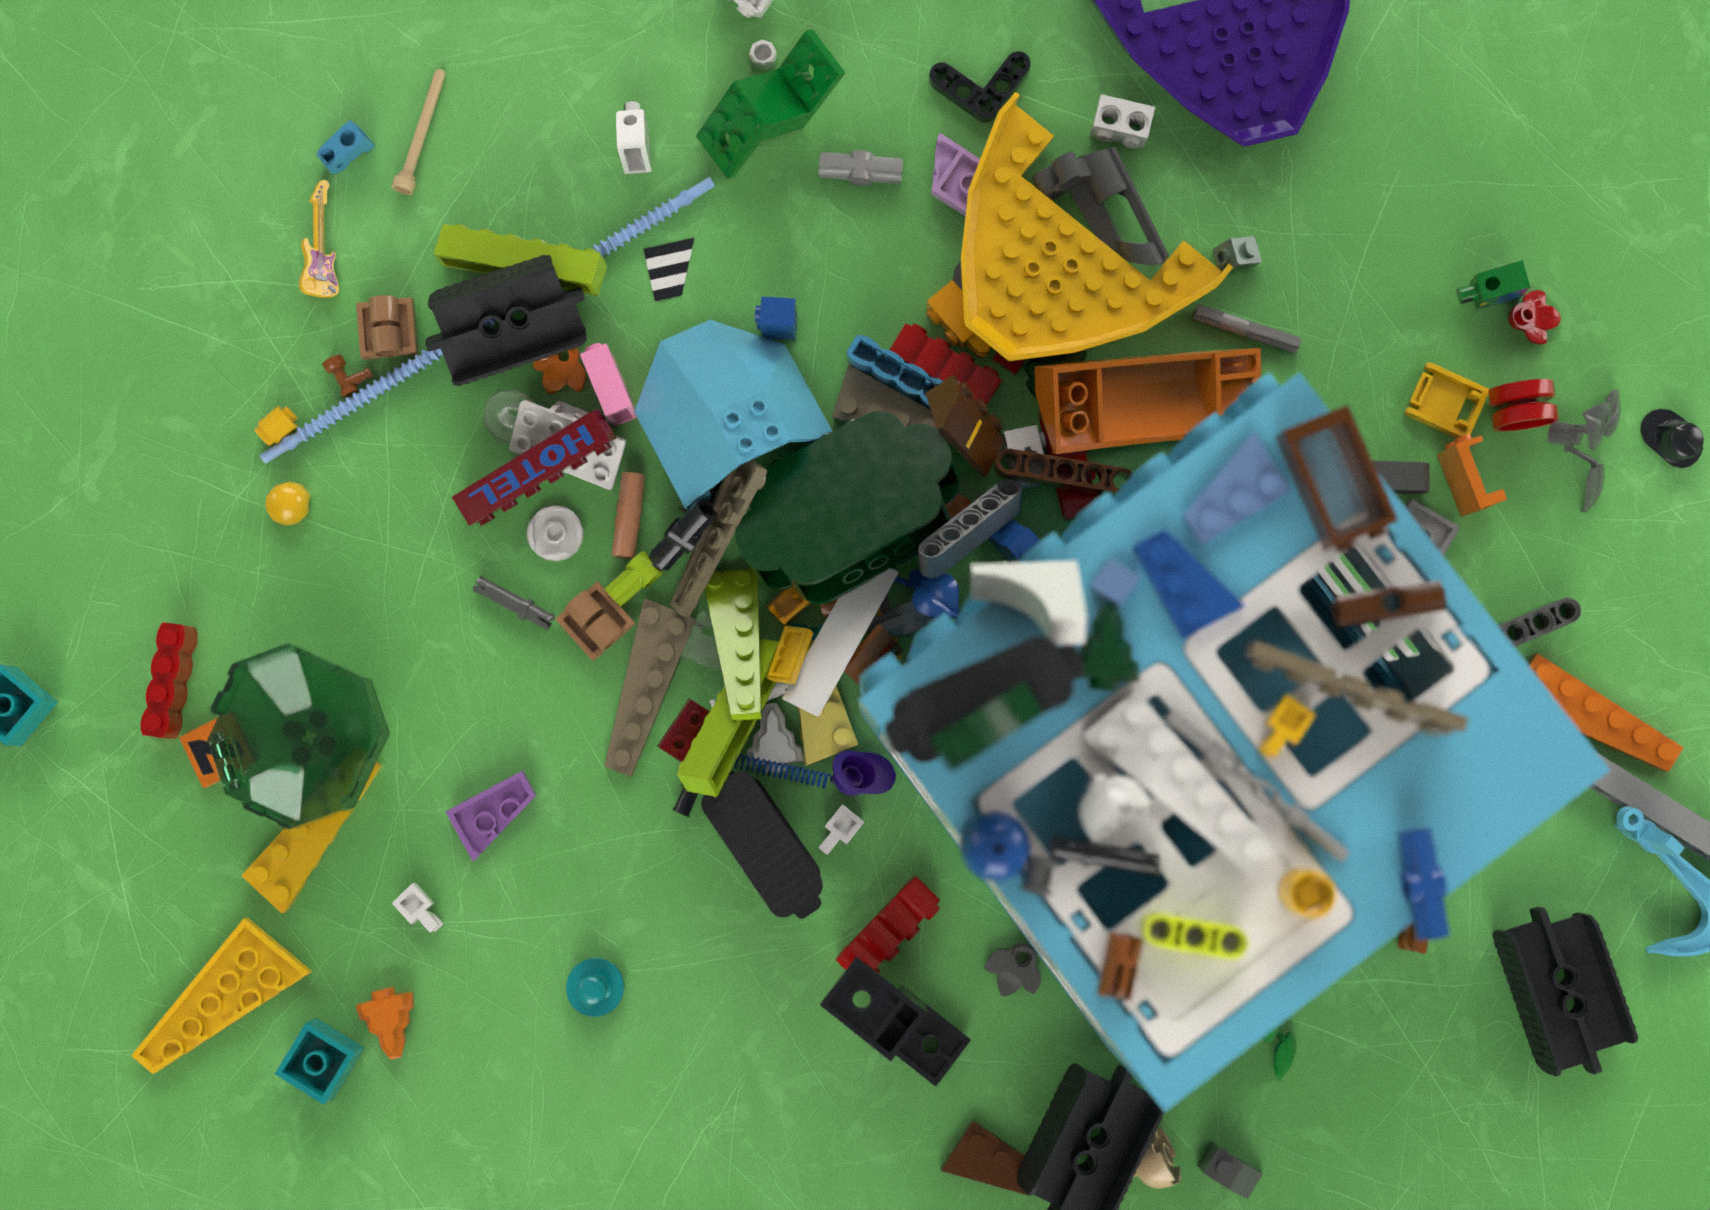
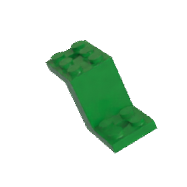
M813 29L806 30L778 69L733 81L696 137L726 178L735 177L761 141L804 128L846 72ZM810 64H811L812 67L814 68V70H813V76H814V77H812L811 74H810V72H809V65H810ZM726 133L729 135V144L726 141Z

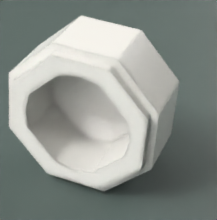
M760 40L752 44L749 56L755 68L766 70L774 66L777 52L771 42Z

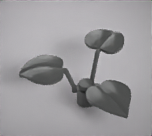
M1616 389L1611 391L1605 402L1598 403L1582 413L1586 424H1570L1557 421L1550 425L1548 431L1549 443L1564 445V451L1571 452L1591 464L1586 483L1585 505L1581 510L1584 513L1594 505L1602 492L1605 467L1603 464L1598 465L1597 460L1574 448V445H1580L1583 434H1588L1589 448L1595 450L1600 446L1603 436L1609 437L1614 433L1621 413L1620 391Z

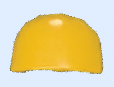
M292 481L278 484L267 494L266 511L276 523L285 526L298 524L309 513L310 493L302 484Z

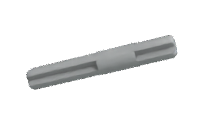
M1200 304L1196 306L1193 313V320L1292 353H1296L1301 344L1300 337Z

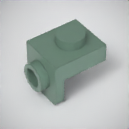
M1254 236L1230 238L1213 248L1217 268L1221 271L1228 264L1233 267V270L1235 268L1254 267L1262 263Z

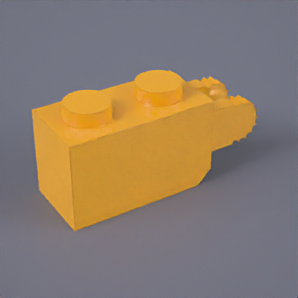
M951 280L927 300L926 309L928 311L926 315L935 325L939 323L946 331L944 335L953 346L957 344L961 349L967 346L973 354L975 353V356L985 358L991 348L964 326L963 293L957 284Z

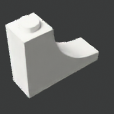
M1077 561L971 564L972 600L998 602L1024 612L1039 624L1046 637L1053 640L1056 645L1085 644L1087 615Z

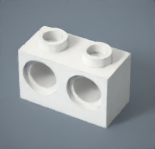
M1101 94L1090 136L1096 137L1101 142L1115 141L1123 143L1125 147L1131 149L1144 148L1148 139L1155 107ZM1110 117L1115 123L1108 125L1103 122L1102 118ZM1136 123L1142 130L1134 131L1129 127V124Z

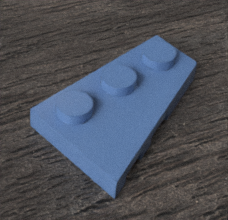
M1253 432L1182 517L1201 546L1287 494L1291 489L1255 432Z

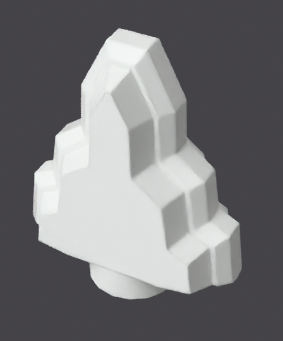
M777 703L766 704L761 715L762 719H760L761 730L753 736V747L747 750V755L749 758L754 756L755 759L759 757L760 760L764 758L766 761H776L777 764L781 762L782 765L804 761L802 748L795 743L794 733L786 728L785 716ZM769 763L766 767V772L769 770ZM775 764L772 767V772H774Z

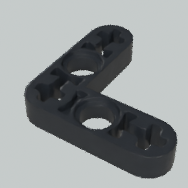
M1016 51L1011 53L984 89L949 64L939 62L933 65L930 70L929 83L933 89L980 122L987 123L997 116L999 110L1026 78L1030 70L1031 61L1024 52ZM1021 61L1023 63L1022 68H1018L1012 78L1009 74L1013 69V63L1017 64ZM946 73V80H936L937 74ZM956 79L951 90H949V84H952L953 80ZM998 81H1005L1009 85V90L1005 93H999L995 90L994 84ZM961 86L968 87L971 91V95L966 99H961L956 95V90ZM991 96L994 100L991 103L990 111L986 110L982 113L980 111L981 105L985 106L990 101Z

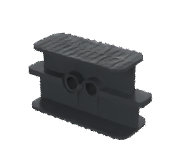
M550 255L534 257L503 269H497L494 272H488V274H482L478 277L436 290L429 296L428 307L433 311L441 333L428 337L425 345L428 351L441 349L452 375V383L455 386L466 385L470 382L514 369L515 367H521L524 364H530L533 361H539L540 359L575 349L587 341L586 329L576 307V303L585 299L581 287L563 292ZM515 310H522L526 313V316L518 320L513 318L511 313ZM487 319H495L499 322V326L488 328L484 322Z
M1046 636L1029 638L910 690L906 696L900 698L895 703L893 708L894 719L886 723L885 733L895 753L904 754L908 752L914 760L922 763L933 761L939 757L928 740L1023 682L1026 683L1044 713L1066 704L1073 695L1074 685L1072 681L1083 676L1085 672L1084 664L1076 647L1072 644H1065L1057 648L1054 641Z
M731 769L717 797L703 795L701 800L702 810L770 911L780 918L795 914L798 918L804 919L821 906L819 895L823 888V882L820 877V869L762 783L746 772L734 773Z
M1531 908L1530 915L1533 922L1505 931L1496 930L1492 936L1513 995V1000L1516 1003V1009L1519 1012L1526 1038H1528L1532 1055L1537 1066L1542 1071L1555 1077L1560 1076L1562 1070L1580 1064L1583 1065L1587 1072L1593 1075L1601 1073L1602 1068L1596 1051L1624 1042L1634 1044L1638 1041L1636 1027L1633 1023L1632 1015H1630L1626 998L1623 995L1619 978L1616 975L1617 972L1613 966V961L1610 958L1606 941L1603 938V932L1600 929L1599 923L1592 915L1577 912L1572 914L1570 918L1551 923L1545 908ZM1563 969L1565 973L1564 979L1558 983L1556 979L1557 972ZM1573 997L1574 1007L1568 1011L1566 1007L1567 1000Z
M1073 1063L1064 1074L1063 1080L1059 1084V1088L1050 1102L1041 1125L1038 1127V1131L1034 1135L1033 1141L1030 1143L1029 1149L1020 1164V1168L1017 1171V1184L1027 1195H1035L1050 1202L1047 1210H1118L1165 1111L1147 1091L1130 1083L1132 1075L1124 1066L1118 1065L1110 1081L1082 1068L1079 1064ZM1100 1127L1098 1135L1090 1138L1092 1130ZM1083 1154H1087L1085 1162L1077 1165L1078 1158Z

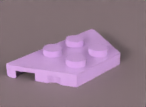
M941 133L936 140L931 195L965 216L968 189L980 158Z

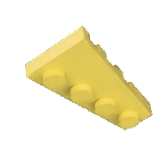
M815 639L810 641L807 653L809 652ZM835 686L819 717L797 707L800 717V735L803 742L805 766L858 745L837 686Z

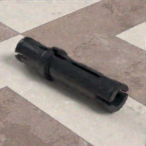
M1057 835L1053 837L1051 858L1054 859L1059 858L1081 862L1082 866L1090 867L1091 864L1151 874L1153 876H1157L1159 872L1160 862L1157 860H1160V853L1093 842L1090 838L1082 841Z

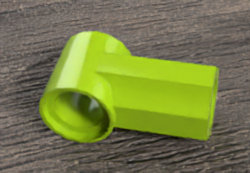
M645 551L636 555L627 564L626 570L605 588L607 593L620 607H623L641 589L652 585L663 574L662 570L660 571L652 566V562L648 558L649 555Z

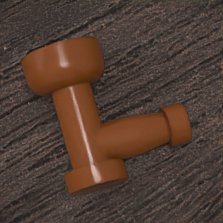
M335 355L325 360L322 366L327 373L334 374L342 389L340 392L342 397H351L353 393L358 392L356 385L366 379L373 378V375L367 367L363 371L347 377L343 369L346 365L343 355Z

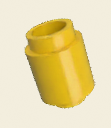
M278 405L258 422L259 426L254 431L268 446H271L273 443H279L283 437L298 427L295 423L298 417L289 407L286 406L282 409Z

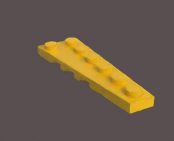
M358 747L241 876L282 914L286 913L306 884L305 881L313 869L317 867L322 859V855L328 846L332 844L337 836V832L345 820L349 818L355 809L356 803L361 800L382 766L362 747Z

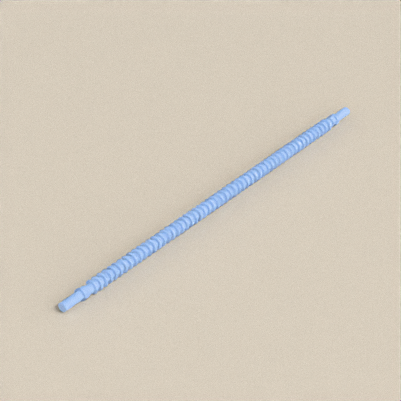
M708 177L689 190H683L676 198H668L667 204L662 202L660 208L655 206L654 212L647 211V216L641 215L639 221L634 219V224L628 223L626 229L621 227L620 233L613 232V237L607 236L605 242L600 240V245L594 244L593 249L598 251L602 257L604 254L610 255L611 250L617 251V246L624 247L625 241L630 243L632 237L638 238V233L644 234L645 229L651 230V225L658 226L659 220L664 222L666 216L672 217V212L678 213L679 208L693 203L692 200L715 187L714 183ZM487 319L484 324L487 327H494V322L497 320ZM441 349L434 351L422 350V355L420 356L415 354L414 360L409 358L407 364L401 363V368L394 367L393 373L388 371L386 377L381 375L380 381L373 380L374 384L371 386L367 384V389L365 390L360 388L359 394L353 393L352 398L346 397V402L344 403L339 401L338 407L333 405L331 411L325 410V415L318 414V419L312 418L310 424L305 422L304 428L297 427V432L286 435L282 438V441L259 454L261 459L266 464L284 452L292 451L300 442H308V437L315 438L316 432L322 433L323 428L329 429V424L331 423L336 425L337 419L342 421L344 415L350 416V411L357 412L358 406L363 408V403L367 402L370 404L371 398L377 399L378 394L384 395V390L386 389L391 391V386L395 385L397 387L399 381L405 382V377L412 378L413 372L418 374L420 368L426 369V364L432 365V361L435 359L439 361V356L443 355Z

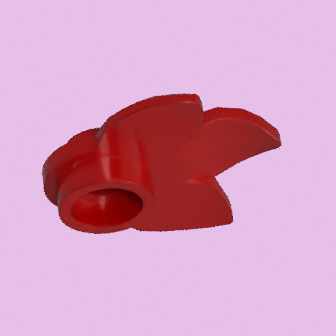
M1535 290L1525 294L1522 302L1511 309L1508 321L1512 328L1523 331L1530 342L1543 345L1547 343L1546 330L1557 327L1561 322V316L1553 306L1546 305V293L1541 290Z

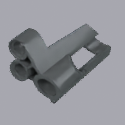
M1116 147L1093 152L1078 158L1074 151L1065 153L1056 158L1051 163V166L1038 171L1032 176L1036 188L1050 200L1070 192L1095 236L1126 261L1144 265H1160L1166 262L1169 254ZM1115 194L1125 197L1148 242L1138 243L1122 240L1105 207V200Z

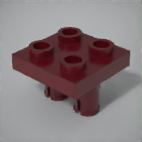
M688 698L657 747L678 761H684L691 748L692 741L697 737L704 724V719L710 711Z

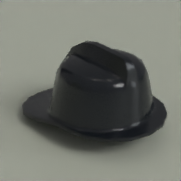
M1667 409L1653 410L1641 422L1640 432L1643 440L1673 467L1685 468L1698 461L1704 450V437L1698 426L1687 422L1677 413Z

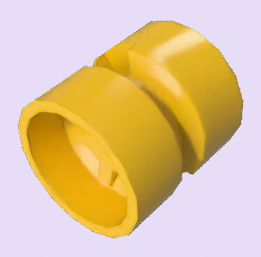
M1304 868L1289 870L1282 876L1278 885L1279 899L1284 907L1295 914L1307 918L1325 916L1332 910L1336 902L1334 883L1328 876L1318 871Z

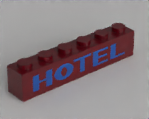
M600 409L593 410L452 496V499L469 526L476 523L483 526L495 519L493 513L502 509L503 512H506L517 506L518 502L516 499L525 495L526 498H530L540 492L542 489L539 485L546 481L553 484L563 478L565 475L562 471L569 467L576 470L588 463L586 457L595 452L599 456L612 448L610 442L617 439Z

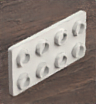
M523 400L519 406L509 450L521 455L589 412L561 401L547 409L530 401ZM616 436L617 439L610 442L611 449L599 456L594 452L586 457L588 463L576 470L569 467L563 472L611 490L615 484L626 440Z

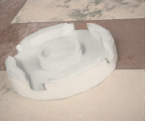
M551 505L541 508L528 524L527 538L530 547L538 556L548 561L559 562L569 559L578 552L583 543L584 529L581 520L573 511L564 506Z

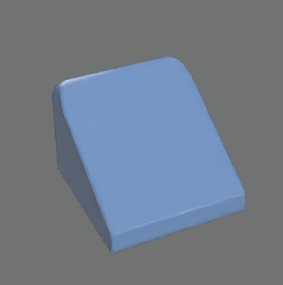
M1110 558L1089 587L1118 607L1141 577Z

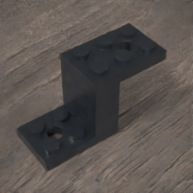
M858 956L854 958L820 1003L821 1007L889 1061H892L895 1056L899 1057L935 1087L971 1041V1038L905 986L901 985L898 989ZM866 991L870 995L871 1000L866 1007H858L854 1004L853 996L856 992ZM926 1037H934L938 1040L939 1045L934 1052H926L922 1048V1042Z

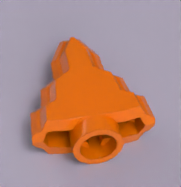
M395 987L371 992L372 1000L356 1005L359 1019L366 1021L369 1032L378 1036L380 1047L390 1060L400 1058L406 1043L404 1029L410 1023V1010L415 1007L413 992L396 994Z

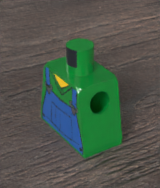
M1517 261L1476 274L1470 281V285L1457 288L1459 303L1465 304L1474 301L1476 309L1519 300L1530 288L1524 261Z

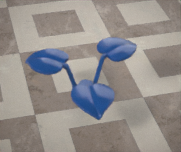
M919 568L911 571L908 580L896 576L894 581L904 584L907 588L912 587L915 590L912 595V602L914 608L922 615L938 618L946 612L951 619L958 617L957 614L960 613L959 587L957 581L950 574L944 573L936 578H927L920 573Z

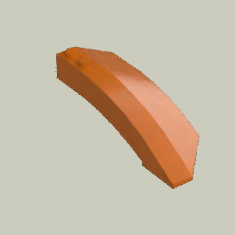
M1261 348L1157 354L1035 366L1036 398L1053 454L1185 439L1184 436L1213 413L1217 412L1219 416L1222 415L1223 411L1238 399L1237 396L1260 379Z

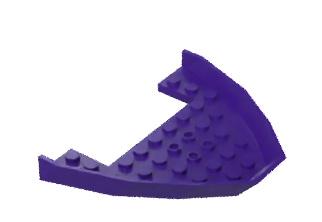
M1091 0L1123 50L1136 64L1188 111L1242 147L1298 134L1328 77L1350 7V0H1195L1144 12L1141 0Z

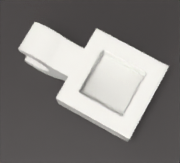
M842 804L824 826L831 833L819 846V849L828 855L839 840L847 845L864 821Z
M412 883L392 902L394 907L410 924H414L419 920L430 933L432 931L436 932L444 924L429 910L435 903L417 883Z

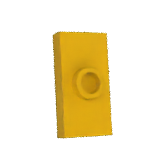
M784 627L767 674V678L770 681L796 684L813 636V632L809 628Z

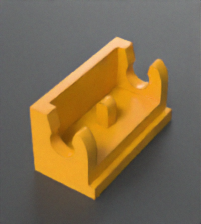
M793 587L783 590L766 607L785 627L811 603L802 599Z

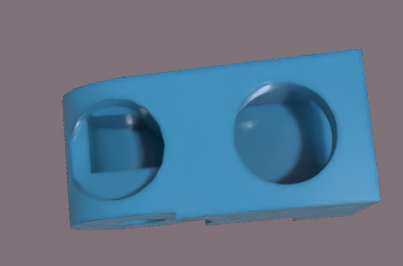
M349 120L319 148L317 157L331 174H338L346 169L351 161L355 160L364 151L368 153L375 145L361 127Z

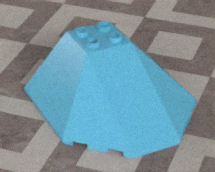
M708 320L660 341L634 411L685 509L690 508L697 499L700 501L710 499L711 493L709 490L741 464L789 442H806L809 445L819 440L825 433L833 432L785 344L713 320Z

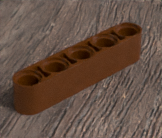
M1016 449L1000 451L994 462L996 474L1004 479H1013L1098 495L1110 492L1113 496L1121 490L1114 485V477H1123L1127 482L1133 474L1129 469ZM1006 457L1011 458L1015 463V468L1011 470L1001 467L1000 460ZM1032 462L1039 463L1043 468V473L1039 475L1032 474L1029 471L1028 465ZM1057 468H1067L1071 473V478L1067 480L1061 479L1057 475ZM1085 473H1096L1099 477V483H1088L1085 479Z

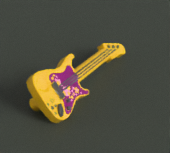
M325 179L316 184L309 199V202L313 204V247L310 246L308 238L301 241V249L305 261L299 279V288L304 294L310 296L332 298L339 293V285L333 269L336 254L335 252L329 255L325 254L324 205L327 204V189L330 186L329 182Z

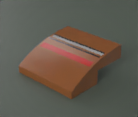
M878 624L856 648L844 672L860 687L859 676L890 653L896 658L903 649Z

